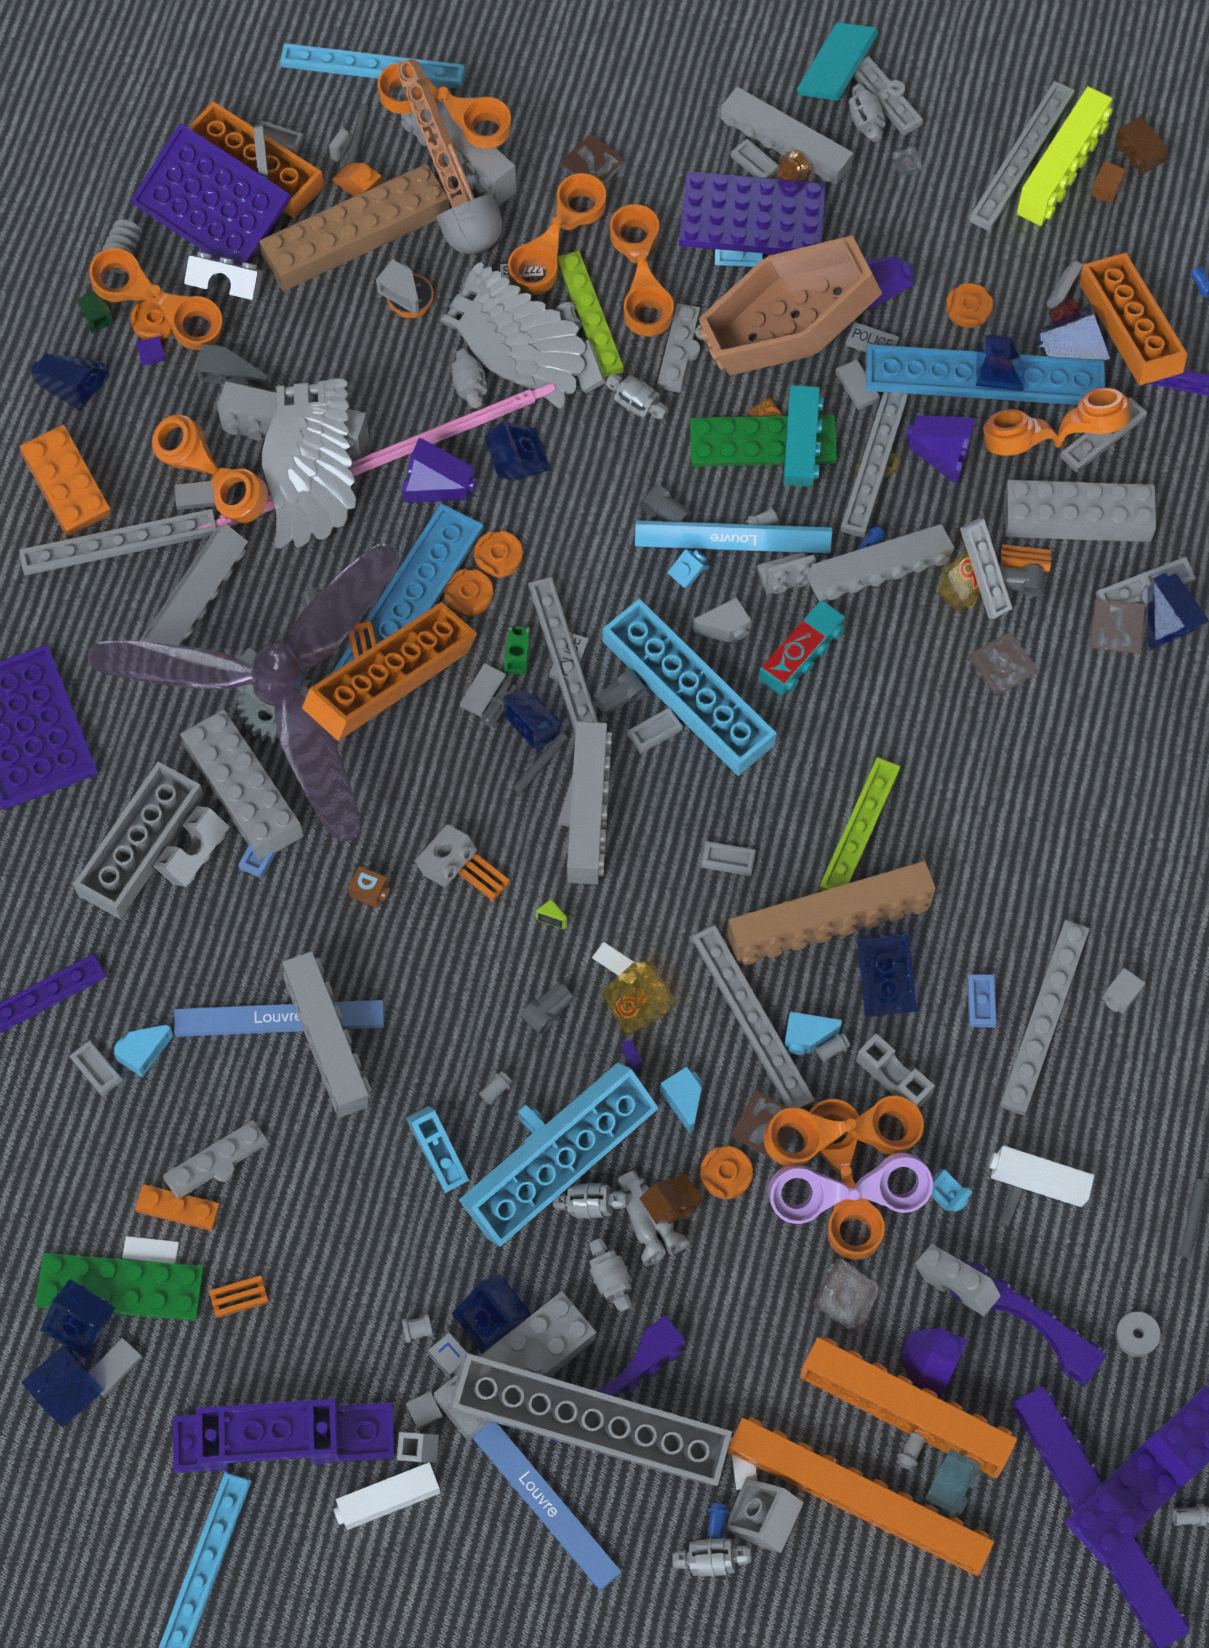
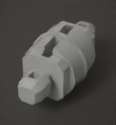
M857 84L852 88L853 97L849 99L851 118L859 131L868 136L873 142H877L882 138L881 129L885 126L883 108L875 95L866 90L861 84Z
M460 349L456 353V361L451 364L453 385L460 397L465 399L471 407L478 408L482 404V395L487 392L485 372L477 359L472 357L466 349Z
M612 374L609 376L606 382L607 387L613 392L617 391L614 400L625 407L627 411H631L643 419L650 413L651 416L657 419L665 417L668 412L667 407L661 402L657 403L660 394L648 386L647 383L631 375L624 381L617 375Z
M592 1182L569 1186L568 1194L561 1193L553 1200V1206L556 1209L568 1210V1213L578 1219L588 1218L590 1220L612 1216L613 1208L619 1209L628 1205V1195L626 1193L613 1191L608 1185Z
M600 1238L590 1242L592 1255L596 1256V1258L589 1261L592 1267L590 1272L594 1279L593 1283L596 1284L600 1294L604 1295L607 1300L615 1298L613 1302L620 1312L630 1309L631 1301L629 1295H625L626 1292L632 1289L630 1285L632 1280L627 1271L628 1267L625 1266L620 1255L617 1256L614 1250L606 1252L608 1248Z
M710 1537L709 1539L690 1542L689 1552L681 1550L673 1553L674 1567L688 1569V1566H690L693 1576L699 1575V1577L711 1576L714 1578L715 1576L735 1573V1563L743 1565L752 1561V1553L749 1547L737 1546L734 1549L732 1540L725 1538L713 1539Z

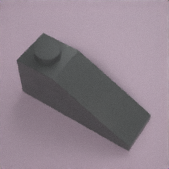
M202 344L196 367L199 381L225 385V382L269 391L268 375L225 347L217 344Z

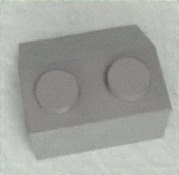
M746 1478L727 1518L725 1530L761 1548L781 1553L804 1502L782 1487Z

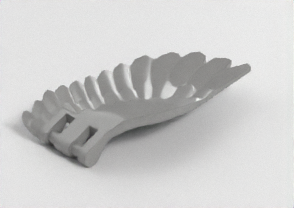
M482 262L477 263L463 284L462 292L460 295L457 294L449 306L450 310L442 316L440 321L450 328L457 329L479 362L496 375L530 390L553 383L555 390L543 397L558 409L564 408L565 394H573L576 390V379L573 376L580 375L585 369V362L581 355L585 353L587 348L583 340L577 336L579 327L573 321L561 320L559 311L545 310L546 304L543 302L531 301L530 294H520V287L515 285L509 286L510 280L501 277V272H492L491 267L483 268ZM471 294L476 295L473 301L468 299ZM458 314H463L460 321L455 319Z
M335 378L318 381V384L311 385L309 382L294 384L293 387L277 386V409L268 429L262 450V466L265 479L276 508L275 548L277 549L287 546L291 540L294 541L295 547H303L309 542L312 535L319 540L326 539L331 535L334 527H344L348 519V510L356 507V496L351 489V486L356 481L352 471L349 469L352 466V459L346 451L350 447V443L345 437L349 435V429L344 423L349 420L348 413L346 412L349 409V403L346 400L349 394L345 390L348 383L344 379ZM311 394H318V402L310 403ZM294 396V404L286 405L287 397Z

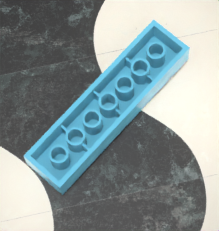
M640 599L603 628V643L633 670L738 776L775 746L776 732Z
M617 1063L469 1190L459 1201L486 1238L501 1247L659 1108L632 1069Z

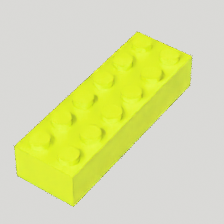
M1087 86L1023 186L1017 215L1039 226H1042L1046 219H1051L1056 209L1055 204L1057 202L1061 203L1067 191L1065 188L1067 185L1071 186L1077 177L1076 171L1078 168L1082 169L1088 159V152L1095 150L1099 141L1097 139L1100 134L1104 135L1109 126L1107 121L1113 111L1110 108L1111 97Z

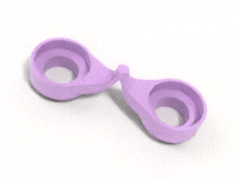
M897 1153L884 1159L877 1168L863 1176L854 1188H850L836 1179L817 1173L806 1165H787L778 1170L772 1177L768 1187V1197L775 1213L781 1219L793 1224L809 1222L826 1209L845 1199L857 1200L858 1198H864L887 1206L893 1211L907 1213L921 1208L928 1201L933 1189V1179L929 1169L918 1157L908 1153ZM899 1167H909L916 1174L914 1187L904 1194H896L890 1191L887 1185L890 1173ZM802 1178L810 1184V1195L802 1204L790 1205L782 1199V1187L788 1180Z

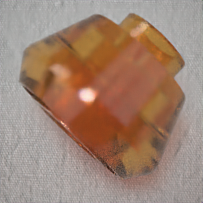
M791 151L781 158L778 172L784 181L792 180L798 182L803 181L807 177L809 166L803 155Z

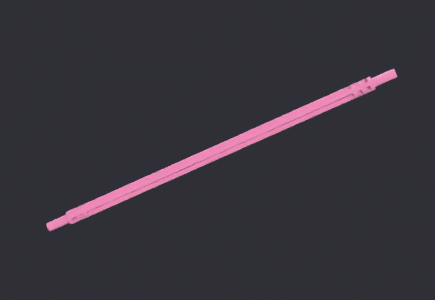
M549 383L532 391L528 389L354 460L349 469L354 476L412 453L419 438L431 444L437 443L535 403L536 399L555 390V386L553 383ZM268 495L267 505L261 514L275 509L271 495ZM219 515V518L215 520L216 527L227 524L229 527L238 524L224 515ZM210 522L199 526L198 529L211 527Z

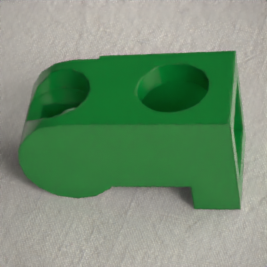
M509 627L504 657V673L527 675L530 627Z

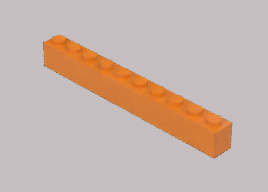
M742 1417L728 1446L727 1453L976 1576L982 1571L994 1544V1541L989 1539L990 1535L979 1529L972 1531L964 1527L965 1523L955 1517L949 1516V1518H945L939 1515V1510L931 1505L924 1504L921 1506L913 1502L914 1498L907 1493L899 1491L897 1494L889 1490V1486L878 1479H873L872 1482L864 1478L863 1473L856 1468L849 1466L846 1469L838 1465L839 1461L826 1454L822 1457L814 1453V1449L811 1446L799 1442L797 1445L789 1441V1437L778 1430L771 1432L763 1428L764 1424L751 1417L748 1420Z

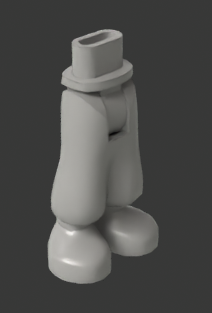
M635 1170L617 1179L621 1187L619 1192L628 1195L626 1209L632 1221L636 1237L640 1243L645 1244V1250L641 1256L645 1266L657 1263L666 1254L656 1234H660L663 1238L668 1254L678 1253L689 1245L685 1235L673 1230L674 1223L664 1222L656 1225L639 1199L649 1187L645 1184L643 1178H639Z

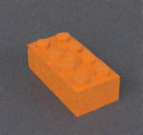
M64 424L20 445L23 459L67 538L111 516L106 500Z

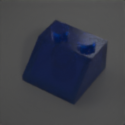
M502 421L484 436L487 450L491 455L495 472L499 478L516 481L547 472L551 469L536 428Z
M528 690L507 694L503 697L505 719L536 752H539L560 733V720L553 712L549 713L544 708L543 702L537 695L532 696Z
M498 1274L481 1281L453 1311L452 1315L483 1354L529 1318L531 1313L503 1276Z
M69 1279L52 1301L40 1330L86 1359L109 1323L116 1307L109 1304L107 1300L88 1291L83 1285Z
M64 1345L21 1382L37 1403L61 1427L67 1425L104 1391L75 1353Z

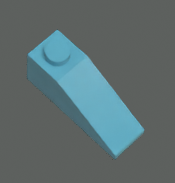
M428 1106L407 1117L406 1120L444 1192L446 1193L469 1181L435 1110Z

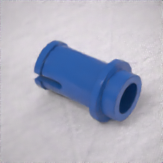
M1202 266L1200 268L1197 267L1190 273V276L1197 284L1199 294L1209 297V276Z
M879 527L869 529V535L857 550L885 542L886 533Z
M711 1504V1508L708 1509L710 1519L707 1538H724L726 1517L730 1515V1512L727 1511V1505Z

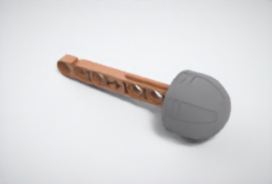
M415 59L402 61L398 65V76L403 88L406 87L407 98L452 206L451 209L436 216L446 241L457 251L466 254L482 253L496 243L502 229V217L492 193L474 198L429 85L423 80L425 75L419 62ZM407 64L413 69L411 77L406 72ZM416 87H419L422 91L421 99H418L415 94ZM425 109L429 110L431 113L430 121H427L425 119ZM443 154H446L449 158L448 166L443 163ZM452 176H455L458 180L457 188L452 185Z

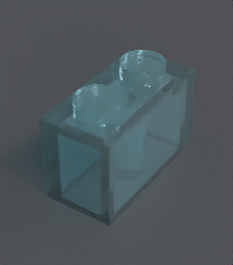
M950 1449L923 1503L935 1507L947 1516L954 1517L956 1512L962 1514L969 1500L965 1497V1494L969 1487L975 1488L981 1474L977 1473L980 1464Z

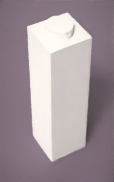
M1002 1146L997 1153H993L989 1163V1168H992V1179L1082 1207L1089 1200L1094 1179L1093 1174L1006 1146Z
M429 1462L336 1499L338 1507L333 1510L339 1525L344 1523L346 1529L349 1530L440 1494V1489Z

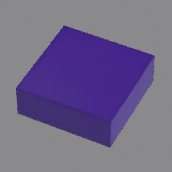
M159 336L136 342L142 366L165 361Z
M629 1039L623 1042L621 1052L632 1071L636 1073L642 1070L643 1060L632 1040L630 1041Z

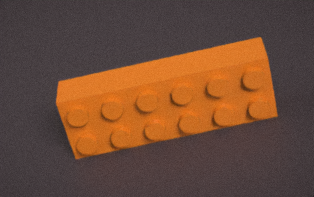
M212 101L188 128L258 173L254 139L255 128ZM264 134L268 180L292 196L283 212L296 219L324 188L322 171Z
M1127 253L1084 264L1079 285L1139 386L1183 373L1187 352Z

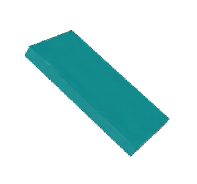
M837 22L798 86V94L838 101L878 34L876 27Z

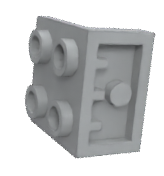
M804 552L757 565V571L766 594H779L794 586L803 587L808 585L807 575L811 565L816 563V558L814 555L806 557Z

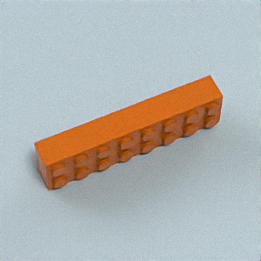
M440 602L311 687L302 709L339 741L469 653L477 633L446 605Z
M817 1337L803 1365L800 1375L801 1379L908 1434L910 1432L919 1434L926 1439L927 1444L996 1479L998 1478L1017 1441V1438L1012 1436L1013 1433L1010 1430L1001 1426L995 1428L987 1424L988 1420L983 1416L975 1413L970 1415L962 1411L963 1408L953 1401L946 1403L938 1399V1395L927 1388L921 1390L913 1386V1382L910 1379L901 1375L895 1377L887 1373L888 1369L881 1364L873 1363L872 1365L864 1361L863 1356L852 1350L846 1352L838 1348L839 1345L835 1341L826 1337L823 1340Z

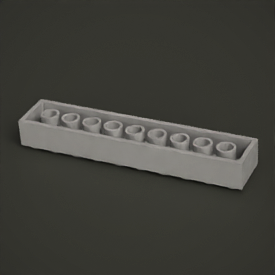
M469 1353L463 1357L449 1405L451 1410L710 1486H718L732 1431Z

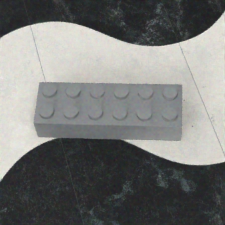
M406 91L399 96L400 101L408 100ZM441 100L437 107L470 188H474L480 194V197L492 193L497 206H500L516 193L515 165L496 148L483 149L471 145L465 139L460 127L449 115L444 101ZM425 109V119L427 121H430L431 113L429 110ZM414 112L401 114V124L408 132L411 131L417 136L418 141L423 146H427ZM443 154L442 160L449 165L448 156Z
M225 382L217 405L222 430L231 435L241 434L249 436L254 440H265L277 409V393ZM287 397L286 405H293L294 397ZM347 409L346 412L348 413L349 420L344 423L349 429V435L345 437L349 441L350 447L346 451L352 461L362 458L369 439L366 413Z
M1008 480L1004 493L1005 537L1151 542L1156 529L1155 486Z
M224 709L180 734L188 754L247 844L251 847L259 862L273 851L276 853L303 837L299 821Z
M576 722L567 861L568 883L598 884L599 876H604V853L600 852H605L606 829L601 828L607 827L606 804H608L612 735V732H607V723Z
M157 762L73 885L77 895L121 920L155 870L153 864L165 848L172 845L183 829L182 825L204 798L201 785L166 765Z
M311 951L282 962L283 979L337 1118L368 1108L371 1088L367 1078H361L360 1068L362 1066L357 1053L352 1054L351 1052L352 1040L348 1030L342 1029L341 1020L343 1018L338 1005L333 1006L332 1004L333 991L329 982L323 981L324 969L320 958L315 959Z
M561 1291L479 1357L551 1377L596 1341V1331ZM457 1374L434 1392V1398L461 1434L470 1442L492 1421L449 1409L458 1378Z

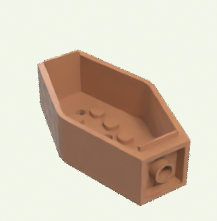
M852 235L771 255L761 260L699 318L702 325L699 331L704 341L707 342L708 350L720 370L725 368L729 376L815 355L882 295V292ZM836 289H842L840 295H834ZM793 312H800L797 318L791 317ZM753 334H756L757 339L754 341H750L749 337Z

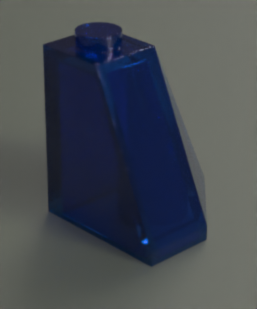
M1093 305L1039 329L1040 337L1036 338L1040 351L1045 350L1049 357L1110 359Z
M994 335L983 337L977 343L976 386L1023 391L1025 367L1011 337Z
M45 353L41 359H38L31 370L36 384L79 411L110 377L107 366L103 362Z
M1163 573L1153 578L1154 583L1147 587L1148 646L1150 650L1190 634L1209 622L1177 573L1170 576L1167 573Z

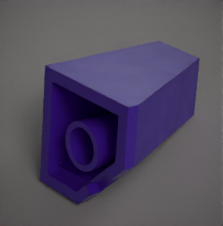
M898 256L865 259L882 292V295L866 309L871 310L915 284L913 277L914 269L910 262L904 261Z
M917 416L915 423H910L906 437L910 438L908 448L949 480L958 483L970 446L976 419Z
M419 438L409 459L407 475L409 481L404 480L402 487L403 502L466 500L469 493L474 492L478 479L475 478V469L428 441Z
M942 1328L912 1330L900 1354L909 1379L913 1382L912 1385L921 1390L923 1388L932 1390L938 1395L937 1398L941 1399L967 1340Z

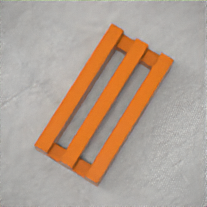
M1002 544L1001 566L1023 568L1026 565H1037L1042 567L1044 571L1050 572L1051 550Z
M371 621L347 626L354 659L359 654L353 631L358 630L363 653L368 650L363 629L368 628L372 647L377 644Z
M476 853L458 872L459 875L492 901L510 884L508 878ZM473 860L476 864H478L481 868L487 871L490 875H492L502 884L499 885L496 881H494L491 877H489L486 873H484L470 861ZM467 866L481 879H483L490 886H492L495 889V891L492 892L480 881H478L475 877H473L470 873H468L464 868Z
M261 1275L209 1291L216 1318L269 1303ZM255 1285L259 1286L257 1288H253L247 1291H243L240 1293H236L230 1296L217 1299V1297L221 1295H225ZM261 1293L260 1298L223 1309L219 1308V1305Z

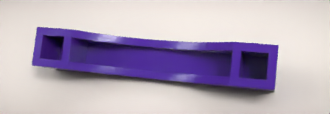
M970 1261L967 1265L991 1278L1001 1296L991 1309L1013 1314L1032 1325L1051 1345L1059 1360L1062 1372L1086 1387L1106 1357V1354L1102 1352L1103 1349L1093 1341L1087 1342L1082 1339L1080 1333L1075 1328L1069 1325L1065 1327L1056 1321L1057 1317L1050 1311H1042L1034 1306V1301L1024 1294L1019 1295L1011 1290L1012 1286L1005 1280L1000 1278L997 1280L989 1275V1270L979 1263L973 1264ZM950 1290L949 1294L962 1302L960 1297L953 1290Z
M666 1315L643 1332L637 1353L625 1371L614 1381L595 1391L614 1397L620 1396L625 1391L629 1394L639 1387V1381L646 1375L649 1378L654 1376L662 1369L661 1364L668 1359L672 1362L683 1354L684 1351L682 1349L685 1347V1340ZM550 1439L553 1444L558 1442L557 1440Z

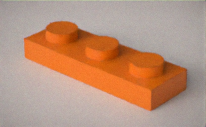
M143 1184L135 1211L213 1231L220 1204L188 1195L177 1199L172 1191Z

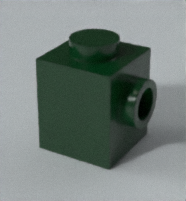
M95 291L85 293L82 297L77 298L80 312L91 333L113 324L110 313L112 306L109 301L98 296Z

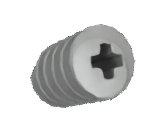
M117 220L112 226L113 228L106 239V244H104L102 251L110 248H119L133 255L132 251L136 249L135 243L139 242L140 238L138 235L142 234V230L129 220ZM119 268L110 269V271L117 274L125 273L124 270Z

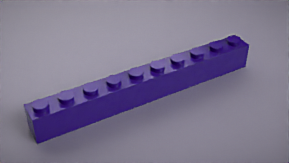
M1042 1386L1016 1400L1012 1405V1409L1074 1512L1101 1485L1099 1481L1101 1476L1093 1463L1089 1464L1084 1456L1086 1450L1079 1439L1075 1440L1070 1430L1072 1427L1066 1416H1061L1056 1409L1057 1402L1050 1391L1046 1392ZM1134 1537L1105 1566L1153 1647L1166 1648L1190 1633L1188 1629L1190 1624L1181 1611L1178 1613L1173 1604L1175 1600L1171 1591L1166 1586L1163 1588L1158 1579L1160 1574L1153 1562L1148 1563L1143 1554L1145 1552L1143 1544L1138 1537Z

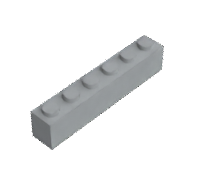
M739 87L734 89L721 106V120L727 125L734 126L746 136L755 138L762 142L765 147L774 149L786 159L795 161L805 170L816 173L827 182L837 185L852 166L853 152Z
M227 524L216 527L138 644L160 661L169 658L173 659L181 649L179 644L182 639H186L194 629L192 624L196 619L199 620L206 612L207 608L205 605L209 599L213 600L219 593L220 588L218 586L221 581H225L233 571L231 567L234 562H238L245 554L246 550L244 547L248 541Z
M942 524L812 564L807 579L819 601L826 599L834 600L844 593H856L863 587L870 585L878 586L885 580L892 578L895 580L900 579L907 573L914 571L919 573L929 566H941L949 561L954 546Z

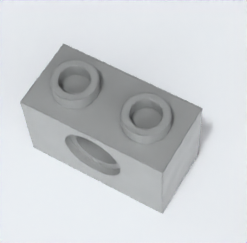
M447 824L419 855L415 863L425 877L446 887L467 861L472 858L477 849L467 834Z

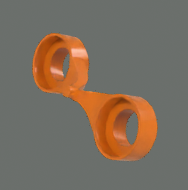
M394 63L386 67L379 75L378 94L380 102L391 112L398 114L411 113L413 110L409 100H396L390 95L395 88L403 86L397 72L399 63ZM407 64L406 72L411 77L413 69ZM425 76L423 80L429 85L436 105L443 99L449 115L460 127L465 139L471 145L490 149L500 146L508 139L511 133V114L508 107L502 101L492 97H455L451 95L447 87L443 86L438 90ZM416 87V96L418 99H421L422 91L419 87ZM489 120L498 124L500 128L496 133L484 136L478 134L474 127L481 121Z
M586 173L573 174L565 178L557 190L556 217L552 219L550 228L543 235L527 244L519 246L511 253L508 260V276L511 285L520 287L521 293L540 295L550 290L556 283L558 277L557 260L560 228L572 230L580 225H588L597 221L604 214L606 209V189L598 178ZM577 196H586L592 199L595 204L586 212H578L569 206V202ZM536 265L543 268L546 275L538 282H528L520 276V273L525 267Z
M631 204L621 207L613 214L610 221V240L619 252L625 254L632 263H637L633 283L624 300V321L634 333L650 337L659 335L670 327L673 321L674 303L671 295L653 276L647 263L652 249L656 246L659 239L658 217L646 206ZM638 227L647 233V237L642 242L630 243L622 237V233L627 228ZM653 307L662 316L654 323H644L638 320L635 314L641 308Z
M119 248L106 249L98 253L92 260L89 270L90 282L95 293L101 298L111 302H120L124 300L141 301L155 296L163 316L172 328L174 337L186 348L201 350L202 344H215L222 333V315L218 306L211 300L200 296H178L163 292L158 285L150 283L136 258L126 250ZM112 268H119L128 274L129 280L124 287L112 289L103 283V274ZM193 316H200L209 321L211 328L206 335L193 337L185 332L183 328L184 323Z
M1113 388L1092 390L1079 401L1078 407L1065 415L1058 434L1046 421L1031 418L1022 411L1014 409L999 411L993 414L983 426L985 447L993 454L1010 456L1023 453L1046 439H1053L1055 447H1062L1065 437L1071 433H1112L1124 428L1129 423V400L1124 394Z
M176 414L165 418L158 424L153 433L152 448L159 460L173 468L196 470L213 475L211 483L214 490L215 506L222 515L237 523H248L261 515L267 505L268 489L265 482L259 476L242 468H219L210 454L202 427L190 418ZM177 427H181L184 434L181 444L176 449L167 450L165 441L168 433ZM244 481L246 494L243 500L238 504L229 505L227 500L229 489L235 483Z
M888 1096L878 1101L871 1109L856 1119L850 1118L841 1122L822 1118L801 1108L783 1109L767 1124L763 1140L767 1153L777 1163L783 1166L804 1165L847 1131H850L856 1139L873 1145L882 1153L889 1155L904 1153L920 1139L923 1133L924 1122L920 1110L913 1102L901 1096ZM892 1115L902 1122L904 1135L901 1140L890 1141L880 1133L878 1121L881 1116ZM792 1127L800 1132L804 1140V1147L801 1152L789 1153L781 1148L777 1140V1133L780 1128Z
M839 1099L823 1100L817 1103L809 1112L825 1119H836L840 1122L859 1117L857 1111L850 1104ZM847 1131V1137L842 1142L830 1144L817 1154L821 1155L834 1171L841 1174V1182L854 1188L856 1184L853 1180L850 1166L858 1139L850 1131ZM858 1198L857 1200L845 1199L836 1203L827 1226V1237L831 1247L842 1257L852 1260L865 1259L874 1254L880 1247L885 1232L882 1215L868 1199ZM850 1219L863 1221L870 1230V1238L865 1244L860 1246L847 1244L840 1235L841 1225Z

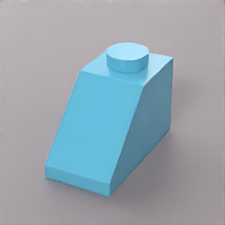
M790 1012L784 1047L795 1055L810 1054L816 1050V1047L835 1037L836 1033L839 1034L842 1020Z
M167 1025L129 1032L125 1038L122 1037L115 1045L114 1055L117 1061L143 1077L172 1039L173 1033L171 1028Z
M688 1067L663 1081L660 1085V1092L687 1131L691 1133L695 1127L701 1097V1086L703 1084L697 1073H691Z

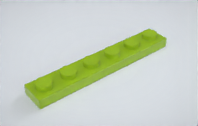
M576 251L558 256L557 264L571 301L575 305L577 317L581 320L586 341L592 342L604 377L622 373L623 364L580 252Z
M876 758L822 879L819 890L825 891L850 883L900 771V766L881 758Z

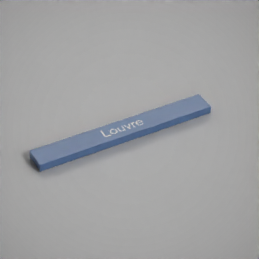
M383 1000L332 1003L333 1006L338 1005L343 1018L341 1020L342 1029L384 1028ZM294 1004L174 1009L175 1037L304 1031Z
M496 1422L489 1424L473 1438L599 1591L621 1574L620 1569Z

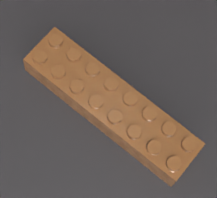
M424 164L260 240L262 257L281 289L285 291L436 221V216L449 210V199L429 166Z
M923 861L728 920L727 940L738 965L742 963L750 965L765 956L773 958L779 956L785 950H800L806 947L807 944L815 941L823 943L835 935L847 936L854 933L856 929L862 927L867 929L873 928L885 920L897 921L903 918L905 914L912 912L914 914L923 913L931 907L936 888L926 862Z

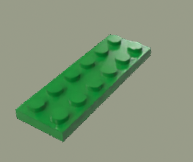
M818 415V419H822L821 434L817 433L816 441L821 442L820 456H815V464H836L835 415ZM788 416L690 418L691 467L784 465Z
M43 1253L35 1306L40 1309L197 1321L204 1267Z

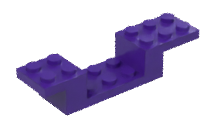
M1206 1385L1203 1386L1172 1418L1156 1430L1064 1522L1104 1566L1143 1529L1142 1525L1181 1486L1192 1479L1209 1462V1388Z
M335 1399L200 1407L196 1408V1415L173 1416L174 1473L230 1470V1463L310 1458L312 1464L395 1459L392 1402L337 1406Z

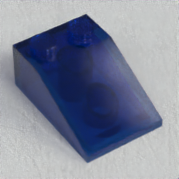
M906 931L855 937L865 1017L917 1012L909 934Z

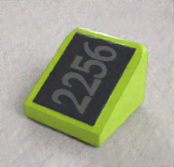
M550 899L536 910V919L538 921L561 929L567 928V916L553 900L551 901Z

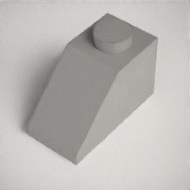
M392 259L376 279L377 292L417 315L419 305L412 270L406 264L398 263Z
M737 598L693 619V631L695 634L725 642H731L735 639L741 640L749 634L751 629V620Z

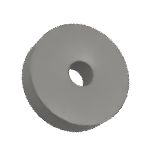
M1132 1312L1125 1315L1118 1323L1115 1332L1116 1341L1119 1347L1128 1355L1143 1357L1150 1354L1158 1345L1160 1328L1150 1315L1143 1312ZM1133 1331H1140L1142 1338H1136Z

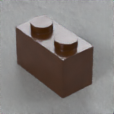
M1141 116L1118 129L1115 140L1118 150L1124 152L1130 159L1131 165L1137 168L1142 175L1165 162L1169 148Z
M686 1174L655 1183L639 1198L656 1225L664 1222L671 1224L680 1217L687 1219L697 1212L696 1207L704 1201Z

